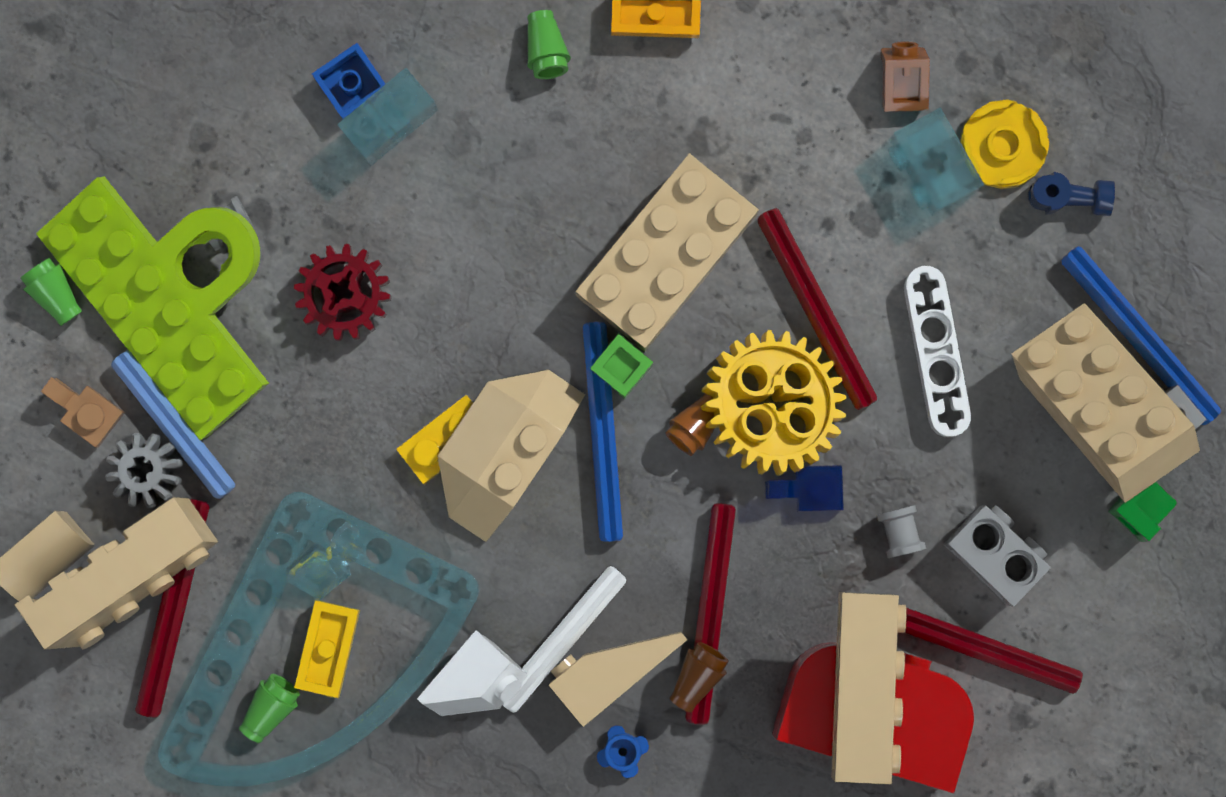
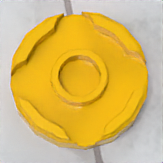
M1006 99L989 102L971 115L962 129L959 147L962 162L971 176L986 186L1006 189L1019 187L1038 173L1045 163L1049 149L1047 128L1038 113L1029 107L1018 104L1016 101Z

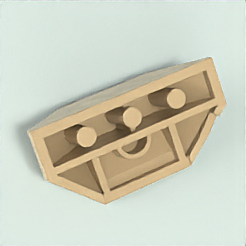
M550 370L487 382L437 456L449 518L486 542L514 508L564 434L585 394Z

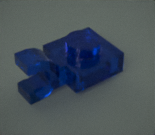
M842 465L804 466L803 469L796 472V480L765 481V499L797 498V512L844 510Z

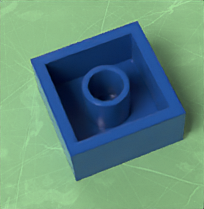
M358 43L312 73L314 79L345 123L391 93Z

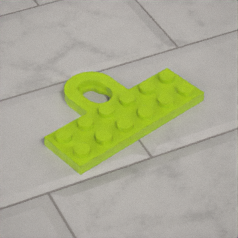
M103 176L93 180L36 233L199 440L209 437L270 384L215 315L216 312L251 282L260 263V244L257 234L252 225L241 214L223 207L199 209L184 217L157 242L106 177ZM213 239H220L227 245L229 254L227 260L221 265L219 277L204 288L194 286L186 279L183 273L182 261L184 254L190 247L196 244H207Z

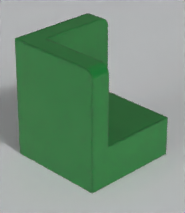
M1155 482L1126 503L1120 498L1108 512L1140 542H1147L1159 532L1161 527L1158 524L1170 513L1177 502Z

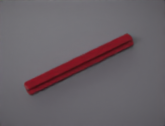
M773 208L762 213L757 218V222L829 360L833 361V367L838 377L842 378L843 381L841 382L854 407L857 410H861L875 403L877 395L780 210Z
M190 499L206 523L210 508L209 504L204 501ZM183 568L172 577L175 581L174 584L163 592L135 708L136 713L141 716L156 718L161 714L195 568L191 570Z
M716 503L713 504L711 509L694 648L698 642L705 643L717 651L719 648L736 513L735 506ZM713 688L696 705L692 713L686 711L685 719L688 723L708 724Z
M906 608L905 633L1072 694L1077 693L1080 688L1083 673L1077 669Z

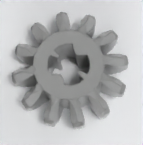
M134 433L131 439L133 449L129 444L120 440L116 443V446L123 456L121 458L116 456L107 457L106 462L118 466V472L106 474V481H121L115 488L113 495L116 498H121L129 493V506L137 507L143 497L146 507L154 508L157 503L156 493L164 500L172 498L170 490L165 486L166 483L180 485L182 479L178 476L170 475V469H178L183 466V463L180 459L167 460L174 452L175 447L173 444L167 443L159 449V435L151 434L145 444L142 434ZM145 459L144 463L153 465V472H149L146 475L147 481L144 483V478L136 477L135 469L142 467L141 460Z

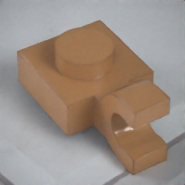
M51 377L41 390L47 397L68 410L60 422L96 448H99L125 413L90 386H86L79 395L58 378L54 379Z

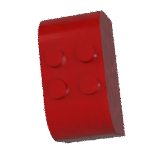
M836 642L815 645L797 658L789 673L772 735L778 741L831 757L833 748ZM904 653L903 680L896 679L895 698H902L903 718L901 726H894L893 745L901 746L900 773H892V775L954 794L974 725V712L971 701L965 690L956 681L946 675L930 670L932 661Z

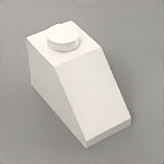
M475 630L417 700L441 716L500 709L505 702L516 696L521 688V683L528 674L494 642Z

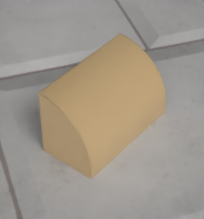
M54 511L0 557V586L18 601L28 595L33 599L49 585L48 582L66 571L95 545L67 512Z

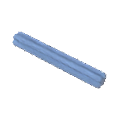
M125 351L117 356L111 363L112 368L213 497L220 499L230 493L235 487L234 481L205 444L198 439L132 353Z

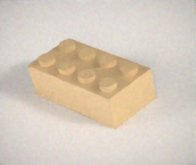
M689 153L576 290V297L642 351L646 352L755 219L759 209Z
M1085 303L1012 353L1019 378L1125 503L1200 451L1194 424Z

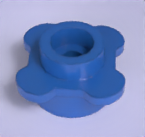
M613 726L607 732L608 741L605 748L598 752L597 761L602 767L611 766L619 770L625 778L634 777L639 770L637 764L641 755L649 749L648 741L643 736L634 737L625 733L622 726ZM622 747L627 749L625 756H621L618 752Z

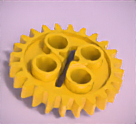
M767 330L762 334L760 343L754 333H750L745 338V346L738 340L734 341L729 346L732 355L723 351L716 358L721 367L713 366L707 372V375L716 383H708L702 388V392L712 396L713 400L706 402L701 406V409L706 412H713L715 417L705 426L706 428L719 427L721 433L714 440V444L717 445L727 441L731 446L727 451L726 457L729 459L738 452L742 454L741 468L743 469L748 467L753 461H757L758 474L761 475L768 471L771 464H773L777 476L786 472L787 464L796 473L804 468L803 459L812 465L820 460L817 451L826 453L832 448L827 438H836L841 434V430L832 422H839L846 417V413L835 408V405L846 399V395L834 393L833 388L843 380L841 377L829 378L827 372L834 365L833 361L823 364L817 361L822 351L820 347L813 350L810 354L805 351L807 338L805 337L800 339L795 345H792L790 332L785 331L776 342L772 330ZM787 370L793 371L799 376L801 380L800 389H794L786 382L785 372ZM742 373H750L755 376L759 384L758 391H751L745 387L742 382ZM771 395L774 402L791 401L804 397L811 399L810 405L801 402H788L778 410H776V406L773 403L739 408L736 402L761 403ZM791 414H797L804 420L806 425L805 433H799L792 428L790 424ZM747 416H753L762 423L763 434L761 436L753 434L747 428Z

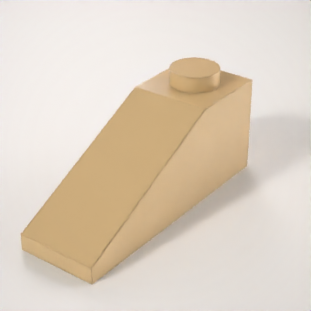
M681 632L587 653L578 660H575L570 654L550 671L555 676V679L549 683V686L584 727L687 641V639Z

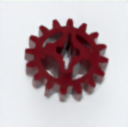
M344 244L342 254H337L334 248L329 245L326 246V258L321 259L314 253L310 255L315 265L311 270L300 267L299 272L306 278L305 283L294 284V290L304 294V298L297 301L295 306L299 310H309L303 321L307 325L318 321L317 334L323 337L329 329H332L336 341L342 340L344 331H349L352 338L358 340L360 339V327L365 326V328L373 332L376 329L371 319L374 316L380 318L387 316L379 306L381 302L392 300L390 294L381 290V287L390 283V278L388 276L376 275L383 266L379 260L373 261L370 264L366 263L369 256L367 250L362 249L357 256H353L350 244ZM348 264L345 265L342 272L332 275L324 273L325 270L334 265ZM364 273L368 275L372 285V298L364 295L360 283L364 278ZM349 282L348 289L353 293L350 300L342 298L339 303H336L338 297L333 293V289L336 285L344 287ZM315 287L322 291L325 300L321 313L314 300ZM354 310L363 313L354 320L338 322L344 313Z

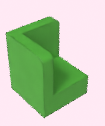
M618 334L591 366L590 370L615 389L622 398L626 399L652 368L653 361Z

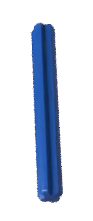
M1078 246L1066 254L1061 260L1062 265L1169 388L1178 385L1207 419L1201 425H1207L1217 418L1221 413L1220 407L1085 250Z
M589 322L583 325L599 538L603 542L620 541L623 538L612 388L590 370L591 366L608 347L607 325L605 322Z

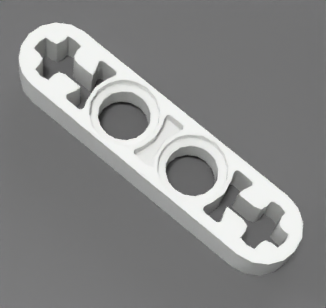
M921 266L914 269L907 276L904 283V294L928 420L934 432L943 437H954L962 434L968 428L971 421V412L950 301L943 274L934 267ZM920 275H926V279L929 282L935 281L937 288L930 292L931 306L940 302L942 310L930 309L920 315L917 314L916 306H925L923 293L919 291L914 292L913 285L920 281ZM937 318L944 324L945 335L941 341L929 342L922 336L921 325L925 319ZM944 361L952 367L954 377L951 383L946 386H938L931 381L929 369L934 362ZM956 388L959 398L951 397L949 401L952 411H960L961 419L955 422L954 430H949L947 423H939L938 415L945 412L944 401L940 399L934 402L932 393L945 394Z

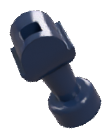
M1058 172L1038 178L1028 190V201L1031 206L1037 210L1045 211V215L1053 214L1064 206H1091L1093 214L1111 216L1115 200L1114 181L1097 180L1094 187L1090 188L1070 184L1069 180Z

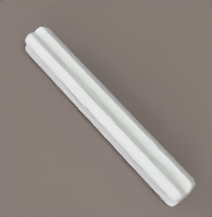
M612 566L607 567L523 666L522 669L528 676L521 683V688L516 696L503 704L507 710L513 713L519 710L550 671L624 586L626 578Z

